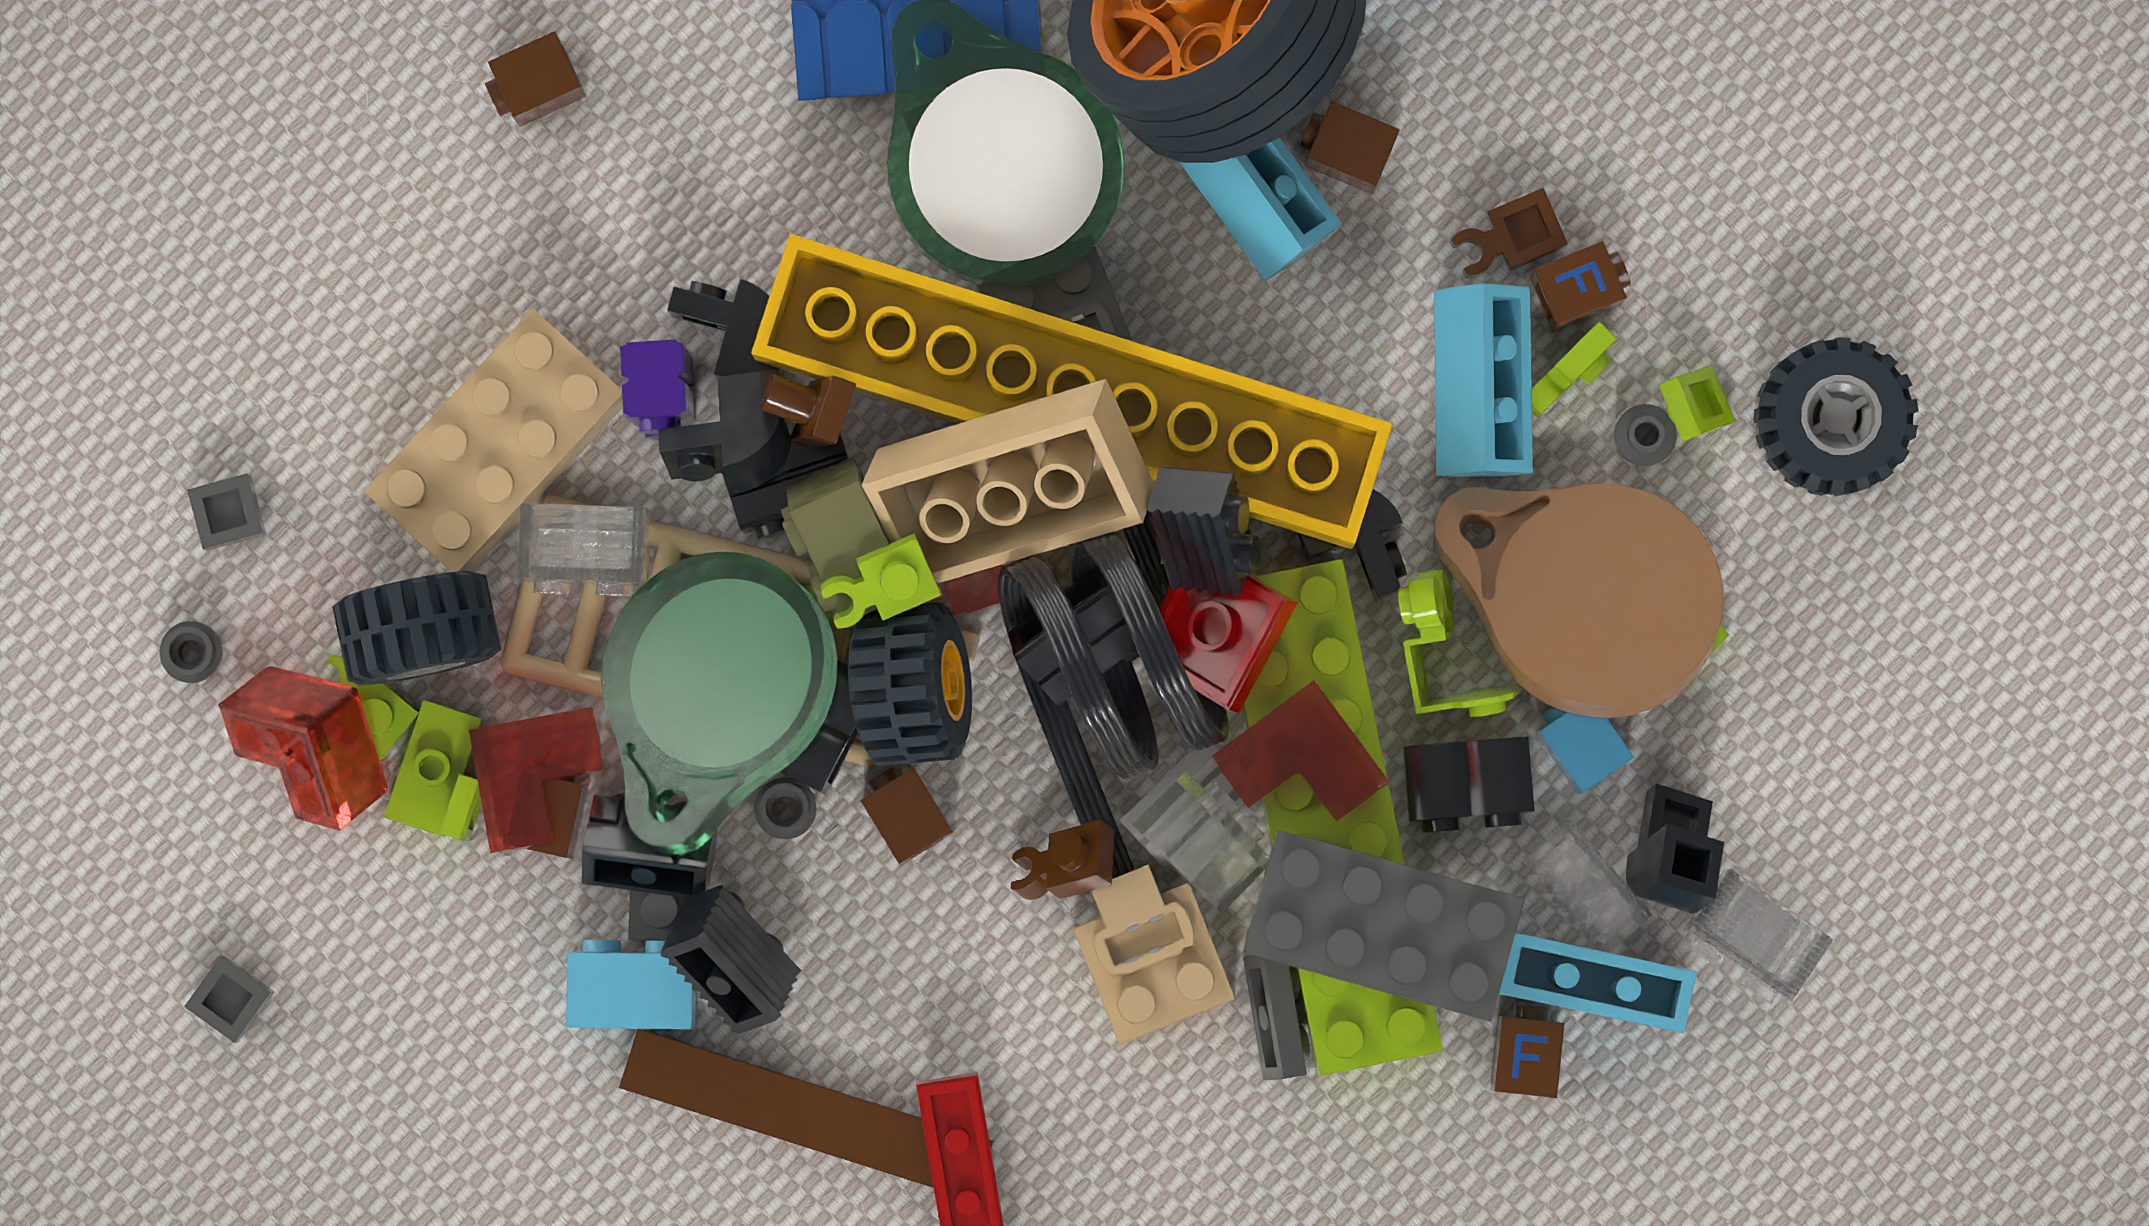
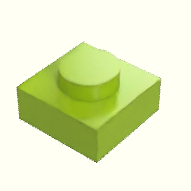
M1713 365L1674 377L1659 385L1667 404L1668 415L1676 425L1682 442L1719 430L1736 422Z

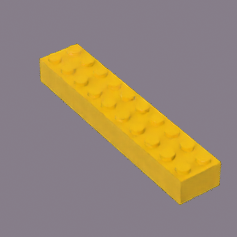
M789 234L751 352L757 362L814 380L834 375L856 383L855 393L953 424H960L1106 379L1153 482H1155L1160 467L1235 473L1237 489H1240L1239 495L1248 497L1250 518L1352 549L1356 543L1393 423L794 234Z

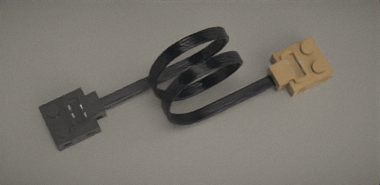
M1091 236L976 281L978 292L1133 341ZM1148 511L1143 523L1123 529L1133 556L1114 532L1069 544L1068 569L1071 585L1098 566L1124 616L1152 685L1168 717L1184 742L1195 751H1201L1204 748H1209L1211 745L1224 742L1229 735L1227 711L1224 707L1193 688L1159 610V606L1170 584L1164 564H1161L1162 557ZM1035 556L1025 557L1017 562L1004 565L999 571L997 584L999 602L1008 639L1009 631L1033 613H1036L1049 639L1082 719L1099 751L1112 770L1123 779H1131L1141 773H1146L1148 770L1155 769L1159 761L1156 733L1132 661L1120 660L1104 672L1102 677L1076 613L1049 567ZM1017 663L1080 825L1101 819L1115 830L1112 885L1092 890L1102 917L1073 928L1118 1044L1121 1045L1235 999L1189 882L1160 894L1149 865L1134 869L1068 701H1065L1060 706L1056 705L1041 689L1038 682L1033 680Z

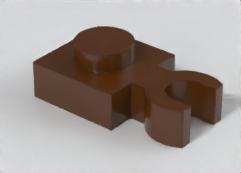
M1544 188L1487 211L1485 216L1491 230L1483 232L1474 228L1464 229L1455 234L1450 241L1452 248L1460 247L1465 243H1473L1481 251L1480 261L1470 264L1463 269L1465 278H1475L1484 274L1491 266L1493 259L1503 255L1509 271L1566 248L1568 245Z
M1100 819L1050 833L1048 850L1040 852L1033 847H1023L1012 854V860L1025 870L1031 871L1025 878L1011 882L1010 889L1027 900L1038 899L1048 891L1062 899L1112 885L1115 830Z

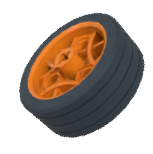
M1073 0L1067 33L1071 62L1083 85L1136 138L1153 152L1182 163H1215L1246 155L1278 139L1312 112L1334 87L1353 56L1365 21L1366 0Z

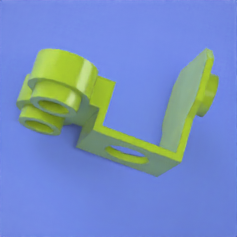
M1445 568L1419 572L1417 579L1408 580L1407 587L1398 589L1399 608L1404 624L1415 623L1416 627L1420 630V632L1411 633L1403 640L1416 714L1452 708H1468L1470 717H1480L1506 711L1505 701L1514 699L1522 690V686L1519 684H1506L1471 690L1460 694L1430 698L1420 644L1444 641L1455 633L1453 622L1454 603L1449 576Z

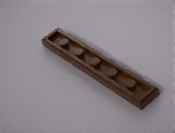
M637 1029L619 1085L620 1089L933 1188L921 1117L644 1029ZM989 1139V1140H990L991 1149H992L994 1140Z

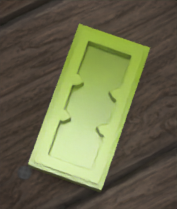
M423 700L384 817L445 837L446 835L440 834L439 831L458 775L467 774L485 720Z

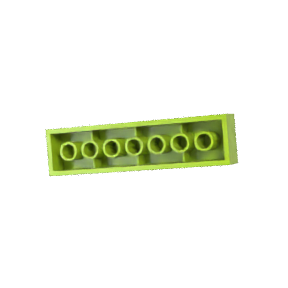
M1343 559L1255 576L1298 602L1242 707L1271 848L1276 831L1281 830L1405 865ZM1296 968L1316 1072L1319 1076L1443 1051L1434 1006Z

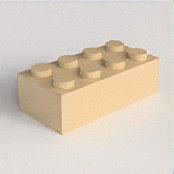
M532 308L363 492L450 572L473 571L623 409L622 389Z
M1103 379L878 448L861 485L890 544L915 533L936 583H941L1141 524L1147 512L1146 507L1154 482L1107 380Z

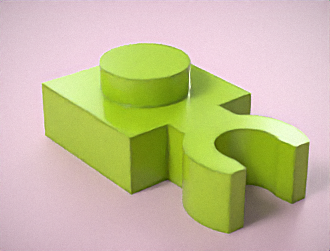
M1600 321L1532 388V413L1537 418L1578 378L1588 386L1614 360L1606 350L1617 338Z
M915 533L856 558L862 576L855 579L842 575L834 576L824 581L820 586L824 599L836 593H846L852 598V604L847 610L833 616L837 628L853 626L862 618L865 609L876 605L883 621L941 596L940 589Z
M331 655L327 661L337 668L341 678L338 686L334 689L326 690L321 684L310 679L306 686L315 698L330 703L338 702L343 708L332 722L377 760L383 762L414 725L419 711L386 683L360 686L357 683L349 682L343 658Z

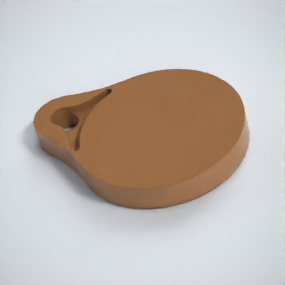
M1609 483L1583 484L1542 491H1513L1487 487H1470L1451 494L1439 507L1433 530L1434 551L1443 567L1456 579L1472 602L1488 634L1492 647L1507 672L1520 686L1544 703L1559 710L1587 717L1613 718L1634 715L1657 707L1676 696L1691 683L1706 663L1717 637L1723 611L1724 592L1719 565L1713 550L1698 527L1684 513L1664 499L1641 489ZM1479 523L1491 530L1494 540L1484 548L1475 549L1469 541L1463 538L1460 531L1469 524Z

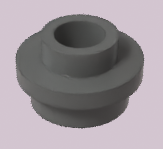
M1650 404L1636 405L1628 409L1619 418L1614 430V441L1618 452L1625 460L1637 466H1653L1665 460L1673 451L1677 439L1676 426L1668 413L1662 408ZM1645 423L1655 428L1657 432L1655 444L1643 446L1637 442L1635 429L1638 425Z
M196 621L181 622L169 629L161 641L159 651L160 660L166 672L174 679L185 683H199L210 678L219 668L223 657L222 643L217 633L209 626ZM190 641H197L203 649L201 659L195 664H187L182 657V649Z
M789 777L776 778L765 784L757 794L754 804V813L759 826L767 834L778 839H793L804 834L812 826L817 812L816 800L809 787ZM785 796L793 798L798 807L796 815L787 821L780 820L774 812L777 800Z

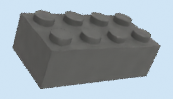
M1277 830L1243 953L1491 1022L1525 898Z

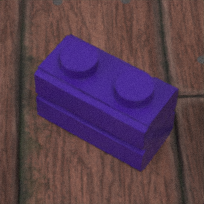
M677 340L626 342L625 345L621 346V376L626 380V383L622 384L623 413L635 426L639 427V433H644L645 439L659 440L658 430L688 426L695 423V395L690 387L694 386L693 358L685 346Z

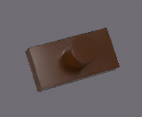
M773 374L765 388L760 410L796 422L790 438L791 441L811 448L836 444L856 383L831 375L810 381L807 387Z

